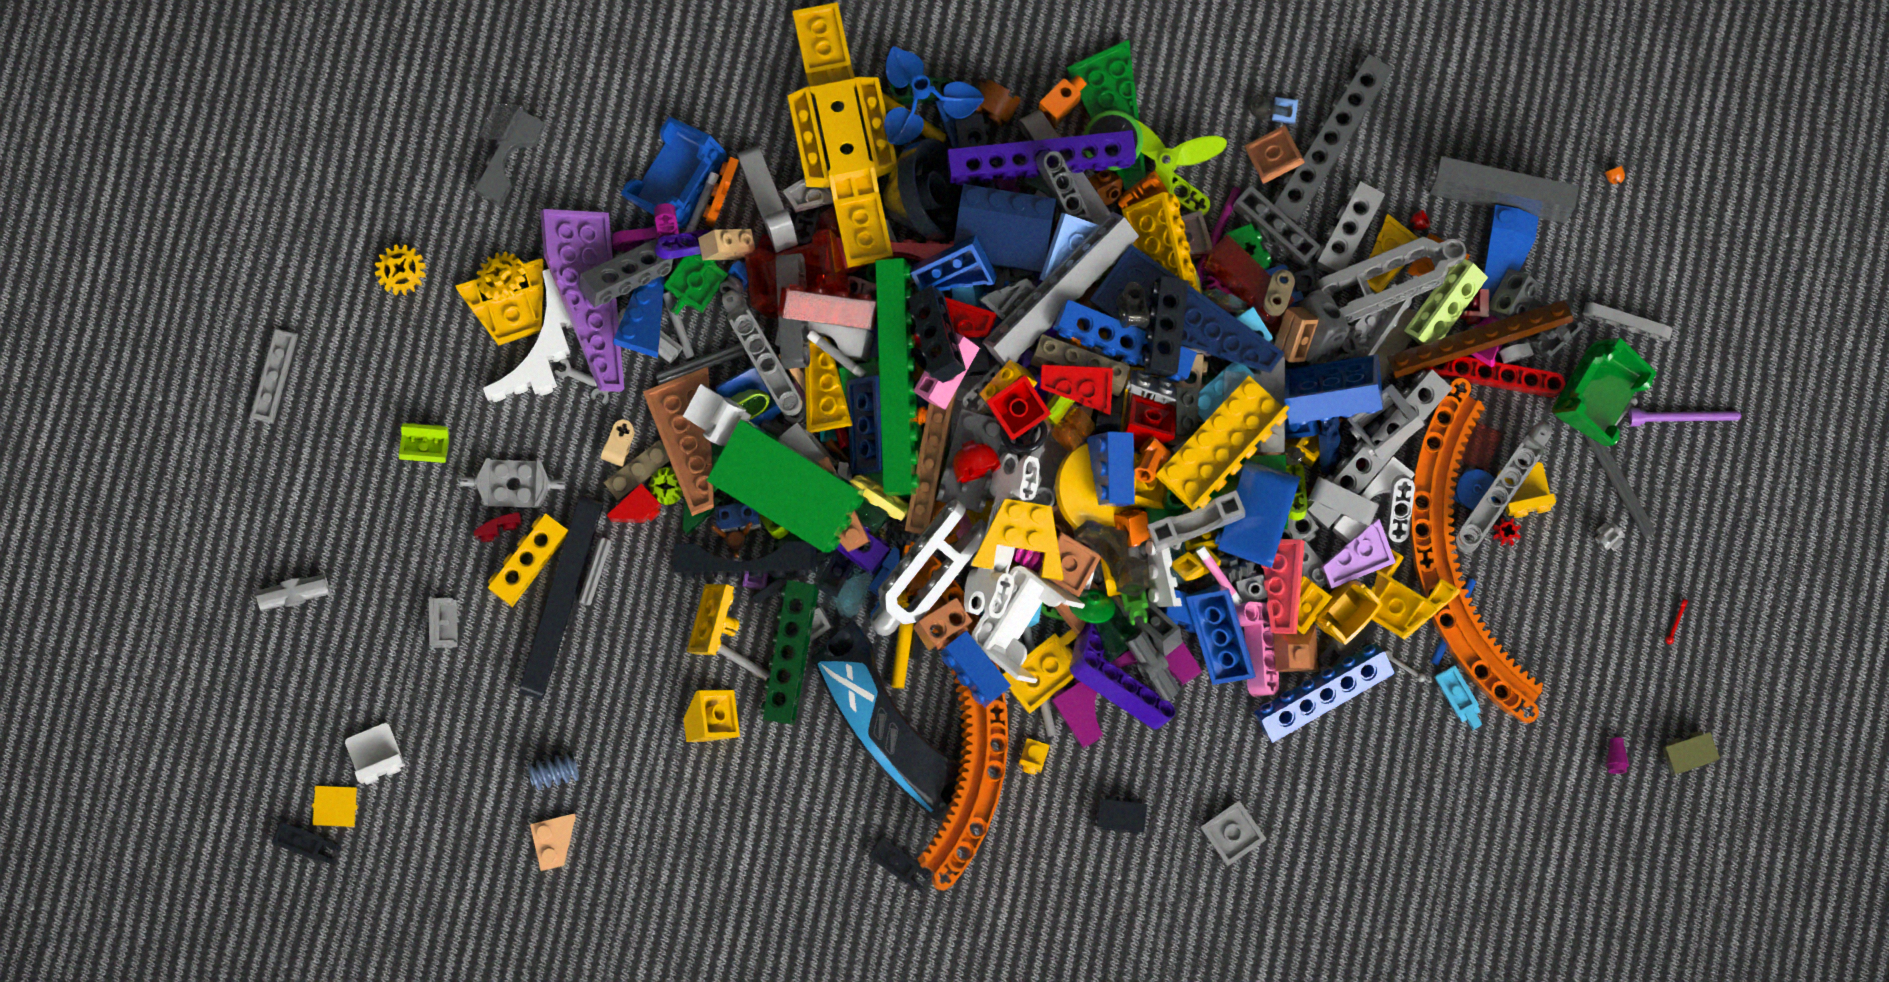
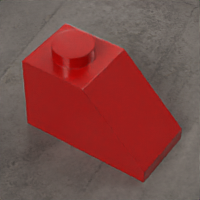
M639 484L607 514V517L611 522L645 523L648 519L650 521L654 520L660 514L661 504L642 484Z

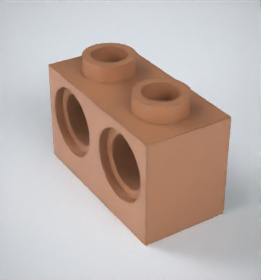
M955 598L918 621L913 628L929 651L935 647L939 650L950 642L948 640L954 635L959 637L966 630L968 631L967 626L972 620L959 600ZM949 616L955 617L958 620V625L952 624ZM930 628L937 629L939 636L932 635Z

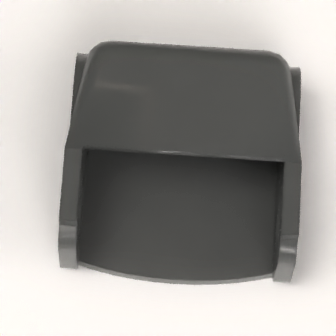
M1315 290L1294 306L1303 307L1310 314L1319 318L1305 359L1310 365L1330 361L1339 351L1350 330L1348 323L1331 295L1324 294L1322 290Z

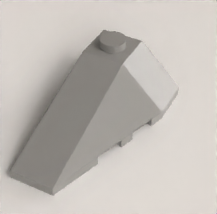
M1282 357L1271 373L1257 369L1254 380L1280 405L1285 407V357ZM1284 421L1279 427L1276 424L1273 425L1270 429L1273 432L1272 435L1264 443L1260 440L1255 445L1258 449L1256 452H1285Z

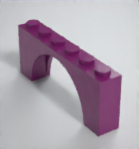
M1183 641L1182 644L1165 657L1169 665L1167 669L1181 686L1202 673L1201 668ZM1125 649L1113 656L1115 660L1110 662L1119 669L1127 665L1138 664L1130 650L1126 652ZM1076 679L1074 681L1075 686L1068 690L1064 687L1054 694L1055 698L1052 700V704L1083 750L1102 738L1103 733L1099 728L1095 713L1097 692Z

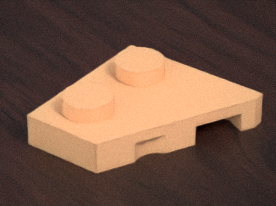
M575 814L530 824L541 871L565 866L567 851L572 837L571 834L576 820Z

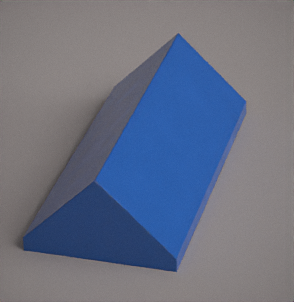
M1216 584L1187 595L1186 600L1212 685L1255 678V671L1230 589Z

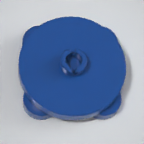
M1466 469L1457 483L1454 500L1466 508L1474 510L1495 481V478L1483 470ZM1491 497L1493 502L1495 501L1496 497Z

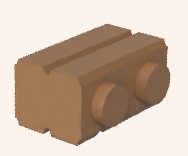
M1289 307L1282 315L1280 330L1275 336V346L1285 353L1283 357L1288 362L1305 361L1319 318L1310 314L1303 307Z

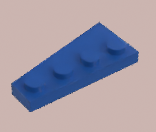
M664 276L657 277L648 284L634 289L615 334L614 345L658 358Z

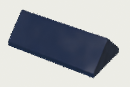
M875 375L846 381L847 407L853 425L848 426L851 474L883 473L880 376Z

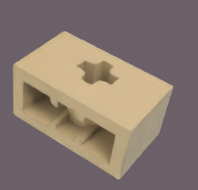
M751 229L713 230L698 238L702 260L741 259L756 251Z

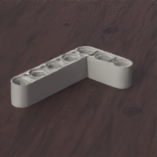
M757 145L736 153L775 252L777 253L798 245L792 220L787 208L784 209L759 146Z

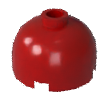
M975 440L961 445L962 449L955 454L952 464L956 481L959 482L961 480V483L983 478L988 470L991 469V472L994 473L1002 466L997 453L991 446L985 443L976 444Z

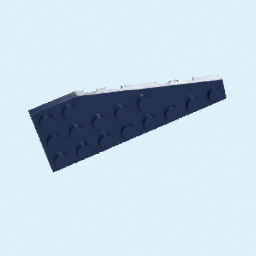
M1131 244L1092 296L1090 303L1110 317L1146 331L1150 327L1148 309L1153 302V296L1150 294L1152 283L1160 276L1178 277ZM1188 285L1181 346L1271 373L1285 353ZM1163 298L1165 307L1171 308L1170 300ZM1160 321L1161 328L1164 331H1168V324L1165 321Z

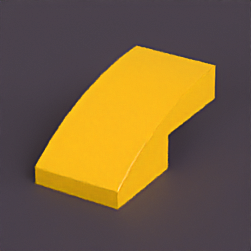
M1204 546L1218 567H1220L1221 560ZM1187 552L1173 561L1171 565L1185 581L1210 573V570L1197 552L1193 554Z

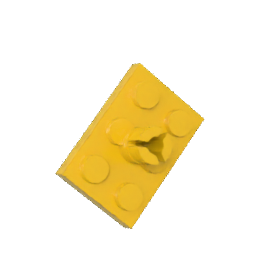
M705 584L686 652L700 655H716L721 645V633L731 637L736 634L734 630L738 631L739 620L726 616L728 608L733 601L734 587L727 584Z

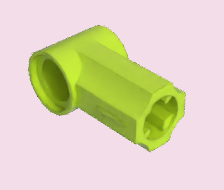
M1054 394L1046 405L1051 415L1045 418V420L1057 426L1075 401Z

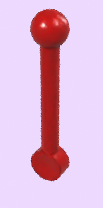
M1683 598L1670 634L1665 638V642L1669 645L1674 642L1673 636L1688 603L1687 599Z

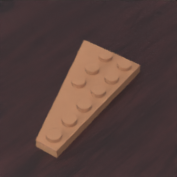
M708 367L643 391L692 516L714 508L713 485L706 481L713 469L712 442L703 436L704 429L683 417L700 384L710 389Z

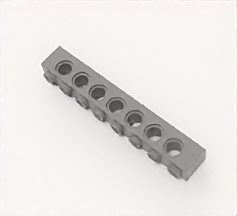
M1432 369L1421 370L1415 376V383L1411 388L1406 387L1400 393L1422 421L1428 417L1452 389ZM1421 388H1425L1427 391V398L1424 401L1418 398V392ZM1396 405L1389 406L1383 413L1385 417L1379 423L1375 422L1368 429V436L1373 442L1376 440L1381 442L1389 436L1387 426L1390 423H1394L1398 429L1408 421ZM1360 439L1352 447L1354 452L1348 458L1344 457L1336 466L1338 470L1332 476L1329 474L1325 480L1342 487L1340 480L1343 476L1347 475L1350 478V484L1345 489L1359 494L1404 442L1380 460L1376 454L1371 456L1363 447V444L1366 442ZM1359 458H1363L1366 463L1365 468L1361 471L1356 468V461ZM1309 497L1307 498V512L1323 527L1329 528L1341 515L1330 508L1310 500Z

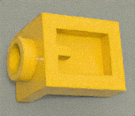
M1027 738L1018 766L1023 767V772L1035 775L1036 772L1041 773L1050 745Z

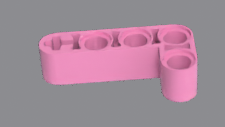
M1241 603L1235 606L1240 625L1244 626L1245 642L1256 675L1255 678L1247 679L1248 691L1253 697L1276 694L1279 689V672L1275 670L1274 638L1271 632L1267 603Z

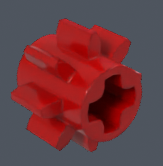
M1501 518V526H1493V529L1497 531L1493 539L1498 538L1501 541V547L1504 543H1509L1512 547L1514 545L1513 538L1517 540L1521 538L1517 534L1521 525L1515 526L1513 524L1514 518L1509 522H1505ZM1506 527L1510 529L1508 537H1505L1504 531H1502Z

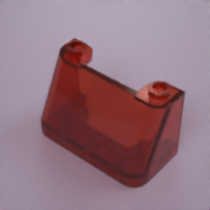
M821 229L812 236L813 243L777 254H772L764 248H758L753 250L752 253L745 254L751 306L768 318H779L776 259L779 255L803 254L806 265L808 309L851 296L850 282L835 234L830 229Z

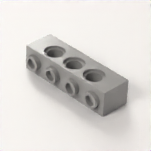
M1361 181L1358 187L1353 185L1347 196L1350 199L1347 207L1342 205L1336 217L1340 219L1337 226H1331L1326 235V238L1329 239L1326 247L1321 245L1315 256L1318 259L1317 267L1330 274L1347 268L1385 193ZM1360 204L1365 208V212L1358 214L1354 211L1353 206ZM1346 224L1352 225L1355 232L1351 234L1345 233L1342 226ZM1339 244L1343 247L1344 252L1337 254L1333 252L1332 246Z

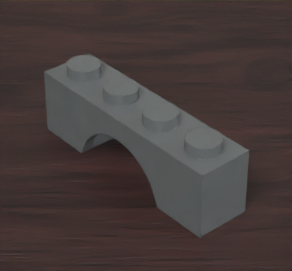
M520 109L517 115L513 114L508 122L509 129L507 133L502 134L498 139L496 145L498 149L495 154H490L485 164L487 168L484 174L480 173L474 183L477 195L502 207L512 189L511 182L505 175V164L508 157L519 148L535 147L546 128L543 121Z

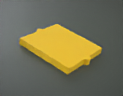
M315 786L314 803L312 804L314 808L313 825L355 827V814L358 809L356 805L357 788Z

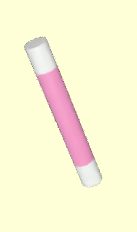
M1204 545L1199 546L1196 552L1218 583L1230 589L1234 605H1239L1243 601Z

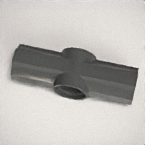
M1139 631L1127 638L1125 643L1138 662L1139 672L1146 680L1151 682L1162 701H1166L1178 694L1180 687L1167 669L1169 667L1167 660L1159 651L1155 650L1145 632Z

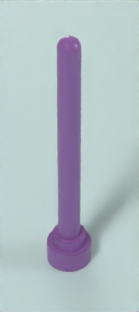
M1629 408L1628 413L1630 427L1645 424V422L1729 421L1741 418L1739 411L1645 412L1640 410V408Z

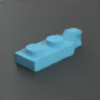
M1454 665L1434 676V679L1461 722L1466 720L1472 730L1480 727L1482 723L1477 716L1481 712L1478 707L1479 704L1457 667Z

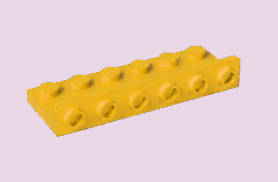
M1162 192L1122 209L1123 216L1139 235L1134 241L1133 246L1178 278L1189 280L1188 285L1200 292L1195 279V267L1191 262L1189 253L1190 246L1184 232L1185 224L1181 219L1180 202L1176 195Z
M1248 376L1160 469L1156 477L1192 511L1198 506L1203 509L1212 499L1209 494L1214 489L1218 492L1227 483L1224 478L1229 473L1234 475L1243 466L1240 461L1244 457L1249 459L1258 450L1255 445L1260 440L1264 443L1272 435L1273 432L1270 429L1273 425L1276 424L1279 427L1288 417L1285 413L1290 407L1288 405L1285 407L1280 405L1252 377Z

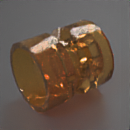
M1074 407L1065 416V422L1060 421L1051 430V433L1063 448L1074 452L1082 443V438H1087L1096 429V426L1085 412Z

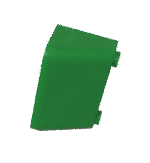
M1621 338L1596 341L1585 352L1555 401L1551 411L1558 419L1599 444L1613 446L1620 438V429L1615 426L1616 422L1633 394L1642 390L1646 391L1651 387L1657 372Z

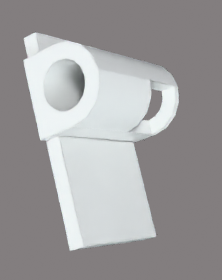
M700 384L683 417L704 429L703 436L717 445L726 446L740 419L749 420L751 414L747 413V409L730 398H724L705 385Z

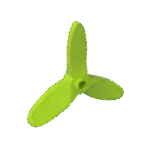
M1136 120L1143 134L1141 152L1155 161V171L1170 194L1174 170L1177 167L1195 165L1207 161L1223 152L1227 146V140L1223 137L1205 136L1186 141L1173 149L1166 148L1152 130ZM1170 157L1169 163H1163L1165 158Z

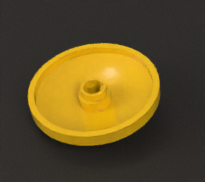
M1088 443L1074 448L1062 460L1056 474L1055 494L1059 509L1064 518L1076 530L1089 536L1102 537L1116 534L1114 514L1134 507H1129V505L1098 506Z

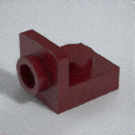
M1479 289L1468 304L1470 311L1463 312L1458 319L1466 320L1467 324H1479L1481 320L1488 318L1489 290Z

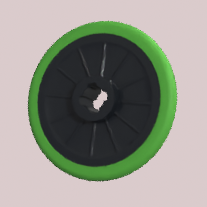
M1108 110L1097 114L1087 124L1083 134L1092 135L1133 130L1136 159L1143 146V134L1140 125L1131 115L1119 110ZM1111 148L1105 150L1108 155L1116 154V151ZM1085 151L1088 158L1093 157L1090 151ZM1117 166L1108 167V170L1112 171L1123 169Z

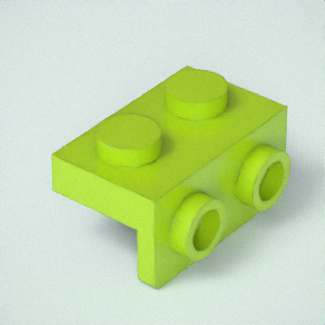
M402 423L399 459L446 463L449 445L448 427Z

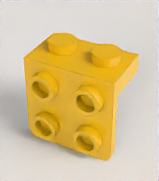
M1541 462L1536 463L1505 507L1507 517L1514 515V518L1527 516L1528 512L1532 511L1544 513L1550 511L1551 507L1555 505V496L1550 494L1544 467ZM1504 479L1507 484H1514L1511 479Z

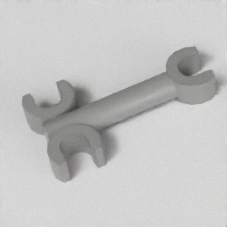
M565 359L560 360V363L567 368L564 372L555 370V374L558 377L565 378L570 376L595 387L596 389L591 393V399L595 400L597 394L601 393L604 395L602 404L606 405L608 403V393L610 391H599L593 376L572 368Z

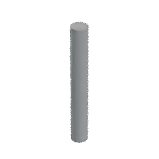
M667 292L663 294V300L679 342L683 347L686 360L694 358L695 355L680 315L678 314L677 316L670 311L675 302L672 294Z
M721 643L717 652L765 681L768 677L770 678V672Z

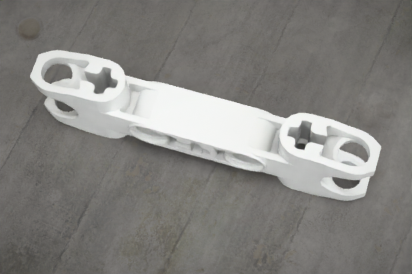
M1006 452L1000 456L999 460L1002 466L992 474L990 492L995 497V501L991 509L986 534L1003 499L1023 502L1033 500L1039 481V461L1037 458L1025 455L1018 461L1017 455ZM1008 458L1011 460L1009 472L1005 469V462ZM1030 461L1032 470L1029 474H1025L1027 463ZM997 545L993 569L978 567L969 572L964 595L966 612L979 615L984 609L987 616L1000 618L1003 615L1014 586L1013 578L1008 574L1015 548ZM975 596H978L977 605L973 609L971 601ZM996 599L999 605L997 611L993 612L992 606Z

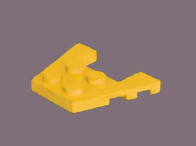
M542 258L524 264L523 268L526 270L525 275L529 287L515 291L514 296L509 293L506 300H503L500 296L498 301L490 299L483 302L476 279L456 285L459 294L498 346L541 332L543 327L544 289L542 273L544 271V262Z
M1003 499L985 538L982 540L971 562V566L993 569L997 545L1043 552L1040 577L1063 581L1052 506Z
M1391 549L1396 563L1376 570L1377 577L1371 591L1383 605L1371 620L1405 640L1460 593V590L1440 579L1429 598L1426 599L1391 578L1404 558L1401 554Z

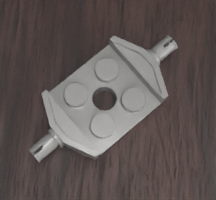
M486 458L477 476H461L460 486H475L479 490L485 506L540 508L548 491H551V489L565 490V480H551V478H548L541 460L513 461ZM516 478L520 481V487L514 491L507 488L508 481Z

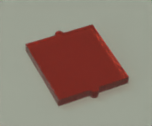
M1475 422V427L1470 429L1472 431L1470 437H1466L1468 443L1466 446H1463L1465 451L1460 455L1462 456V461L1466 462L1468 466L1474 465L1487 471L1502 433L1488 428L1487 424L1481 425Z

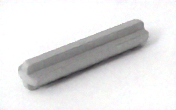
M600 537L598 539L579 597V602L584 605H591L611 545V541L607 538Z

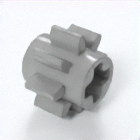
M1605 522L1596 530L1598 536L1595 537V540L1603 550L1607 551L1611 548L1615 551L1623 544L1621 538L1624 536V533L1615 523H1611L1608 526Z

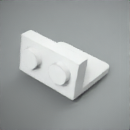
M387 723L373 727L345 740L356 770L355 775L361 784L364 782L366 785L379 780V776L386 773L388 776L401 771L400 768L405 766L392 730Z

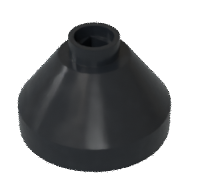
M928 138L905 147L884 188L879 191L886 220H894L896 223L935 242L955 237L963 185L950 183L946 158L947 151L950 148L938 139Z

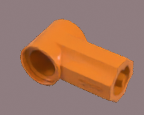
M1154 436L1147 439L1139 450L1142 455L1134 471L1135 477L1140 482L1150 483L1153 481L1160 466L1171 455V452Z

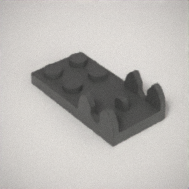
M964 409L960 410L936 501L947 504L950 500L957 499L966 509L978 513L983 512L987 492L992 482L993 473L991 469L985 473L983 478L961 483V480L959 482L956 481L952 464L955 454L962 449L961 445L971 440H975L976 444L985 443L991 446L998 455L1002 441L1000 436L1001 426L995 418Z

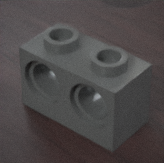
M1508 269L1489 303V311L1500 320L1527 312L1541 285L1529 274Z

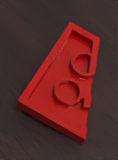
M945 297L955 333L964 337H988L991 334L997 317L995 312Z

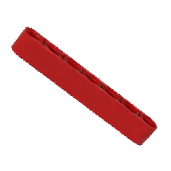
M1465 356L1443 363L1444 368L1441 370H1437L1433 366L1423 369L1424 371L1432 369L1444 379L1455 380L1457 378H1464L1472 384L1545 397L1558 396L1565 386L1563 376L1555 372L1495 362L1494 366L1491 367L1479 359ZM1463 364L1467 372L1464 374L1458 373L1455 365ZM1486 368L1490 376L1487 378L1481 377L1478 369ZM1509 372L1513 380L1511 382L1504 381L1501 373ZM1524 377H1533L1536 381V385H1527L1524 381ZM1549 380L1556 381L1559 389H1550L1547 382Z

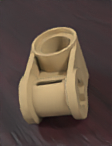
M622 419L615 422L602 451V460L624 466L635 433L629 421ZM624 426H627L629 434H624L621 437L618 429H623Z

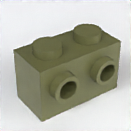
M1703 730L1690 734V739L1681 741V738H1677L1667 742L1668 746L1662 750L1672 776L1720 759L1711 732L1704 734Z

